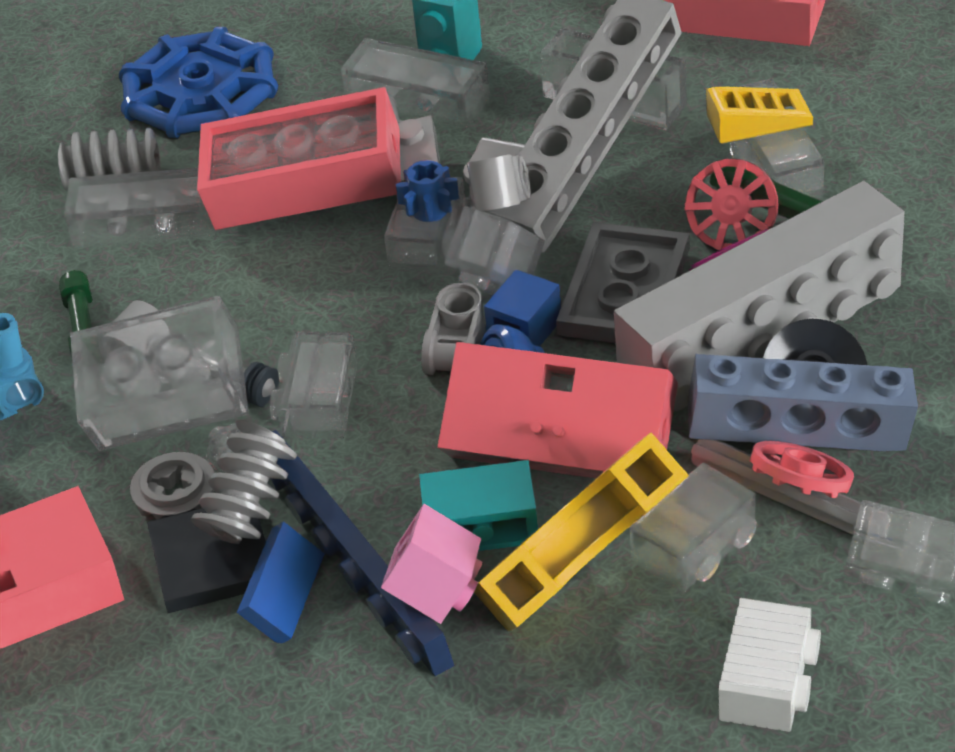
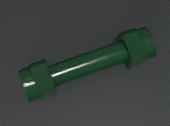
M77 270L66 272L59 280V289L63 305L69 309L72 334L68 338L72 362L79 369L99 365L103 354L99 345L98 333L92 330L88 303H92L93 299L88 277L85 273Z

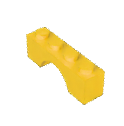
M652 432L649 433L479 580L474 593L505 629L511 631L517 628L554 596L592 558L648 513L689 475Z

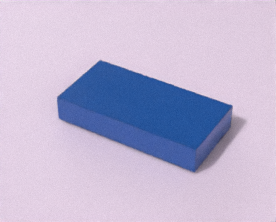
M284 521L273 527L237 613L274 642L284 643L290 640L324 553Z

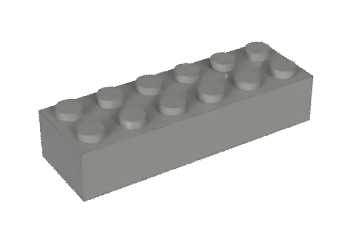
M862 181L615 309L614 324L617 363L669 369L678 382L674 411L685 408L688 405L687 399L695 354L763 358L766 347L771 339L781 329L793 322L804 319H823L831 322L847 320L861 307L878 298L885 299L892 295L901 286L905 211L867 182Z

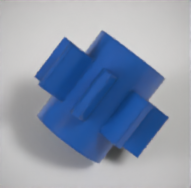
M424 160L414 163L408 170L403 171L405 182L397 183L396 190L398 204L405 205L408 217L413 215L419 221L434 222L442 219L447 213L452 212L451 201L459 199L457 178H450L448 166L442 167L438 162Z

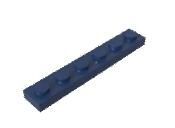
M277 430L272 431L273 433L283 438ZM296 456L295 460L278 458L276 463L288 473V476L285 480L269 478L267 483L277 492L281 489L287 492L288 495L285 497L286 503L301 525L308 521L312 523L315 527L311 530L312 535L324 555L330 558L336 554L342 562L338 564L339 569L352 590L357 593L364 588L370 597L366 601L379 624L383 628L393 624L399 633L395 637L407 659L413 665L422 660L434 676L452 668L454 663L444 633L430 617L381 588L388 565L298 456Z

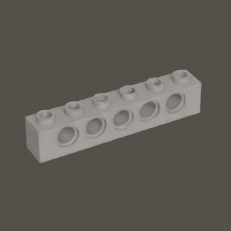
M617 0L614 5L607 9L602 25L593 39L584 45L580 59L570 75L561 81L557 95L546 113L541 114L536 120L532 135L523 149L514 155H522L525 160L530 181V199L520 201L518 205L484 211L494 235L543 253L550 246L682 34L673 3L663 0Z

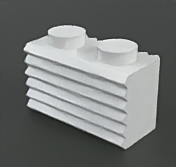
M740 598L728 652L726 653V661L724 662L719 682V720L738 724L743 723L750 726L755 725L763 728L767 727L775 730L780 729L787 732L791 731L795 711L806 712L808 708L811 676L803 675L805 664H817L820 648L821 630L811 629V608Z

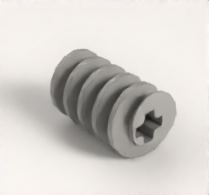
M146 128L143 142H138L135 131L128 129L125 143H120L116 131L110 130L106 144L101 143L97 131H91L87 145L83 144L79 132H73L70 145L65 146L64 142H61L59 145V173L62 185L67 191H74L78 184L85 190H93L97 182L101 188L111 189L115 180L121 188H129L133 179L139 187H147L152 178L156 185L159 184L161 175L160 151L152 128Z
M237 419L235 422L236 426L242 433L230 434L226 442L228 448L233 453H222L217 461L219 467L225 473H213L208 481L210 487L216 493H203L199 500L201 507L207 513H194L190 520L193 525L207 534L233 544H239L242 538L260 539L261 533L249 522L251 518L269 519L270 513L258 502L260 498L276 500L279 496V493L267 483L269 478L285 480L288 476V473L276 463L278 458L295 460L297 453L286 445L285 440L277 434L258 424Z

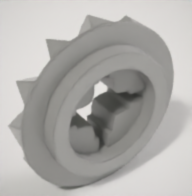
M172 452L157 456L143 464L134 474L130 484L132 501L136 504L141 516L153 514L157 520L170 515L182 514L190 510L202 509L199 500L203 493H215L208 483L214 470L207 460L193 453ZM181 479L183 489H176L172 495H166L165 489H172Z

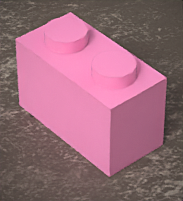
M423 504L394 548L381 588L441 624L452 607L459 612L463 610L477 587L478 582L474 579L483 563L477 559L481 538L426 504Z

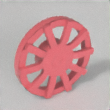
M723 159L709 164L694 176L687 191L684 210L694 234L706 245L721 250L732 245V243H724L729 225L734 226L738 241L746 238L741 224L745 221L760 229L757 233L765 229H771L778 214V196L772 180L760 167L741 159ZM737 167L732 185L727 184L722 168ZM746 169L754 173L758 178L743 189L740 185L744 170ZM713 172L720 186L717 191L703 182ZM764 184L769 199L752 200L750 194ZM698 189L711 196V202L695 203ZM768 207V216L764 223L751 215L753 208ZM695 210H711L713 214L699 224ZM718 220L721 224L716 240H714L704 231Z
M761 441L753 446L750 456V462L753 463V471L768 474L773 477L772 483L778 486L788 483L800 487L801 492L810 495L813 490L822 492L831 498H837L838 493L843 492L847 494L854 479L853 471L843 462L823 452L793 443ZM828 469L834 474L824 473V470Z

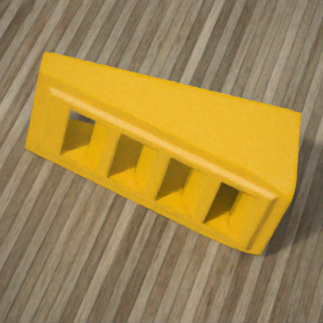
M712 87L706 89L707 117L720 143L813 125V116L799 89ZM789 106H792V107H793V109H785V108H784V107H789Z

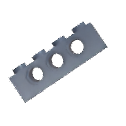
M695 354L687 399L689 438L751 443L781 441L801 446L871 451L906 450L918 409L912 368Z

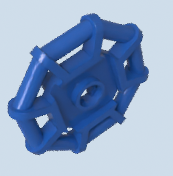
M216 26L211 32L173 38L166 34L159 37L158 43L136 61L122 66L119 72V80L123 84L124 99L121 104V112L129 121L139 120L166 132L169 138L176 139L179 138L180 134L201 131V124L247 115L266 98H274L278 91V83L274 79L271 63L274 52L265 42L254 43L229 33L226 27ZM250 66L255 69V73L242 72L243 69ZM143 83L152 84V86L141 90ZM239 92H245L232 104L229 102ZM160 104L164 107L169 108L170 111L169 113H166L164 111L154 108V106Z

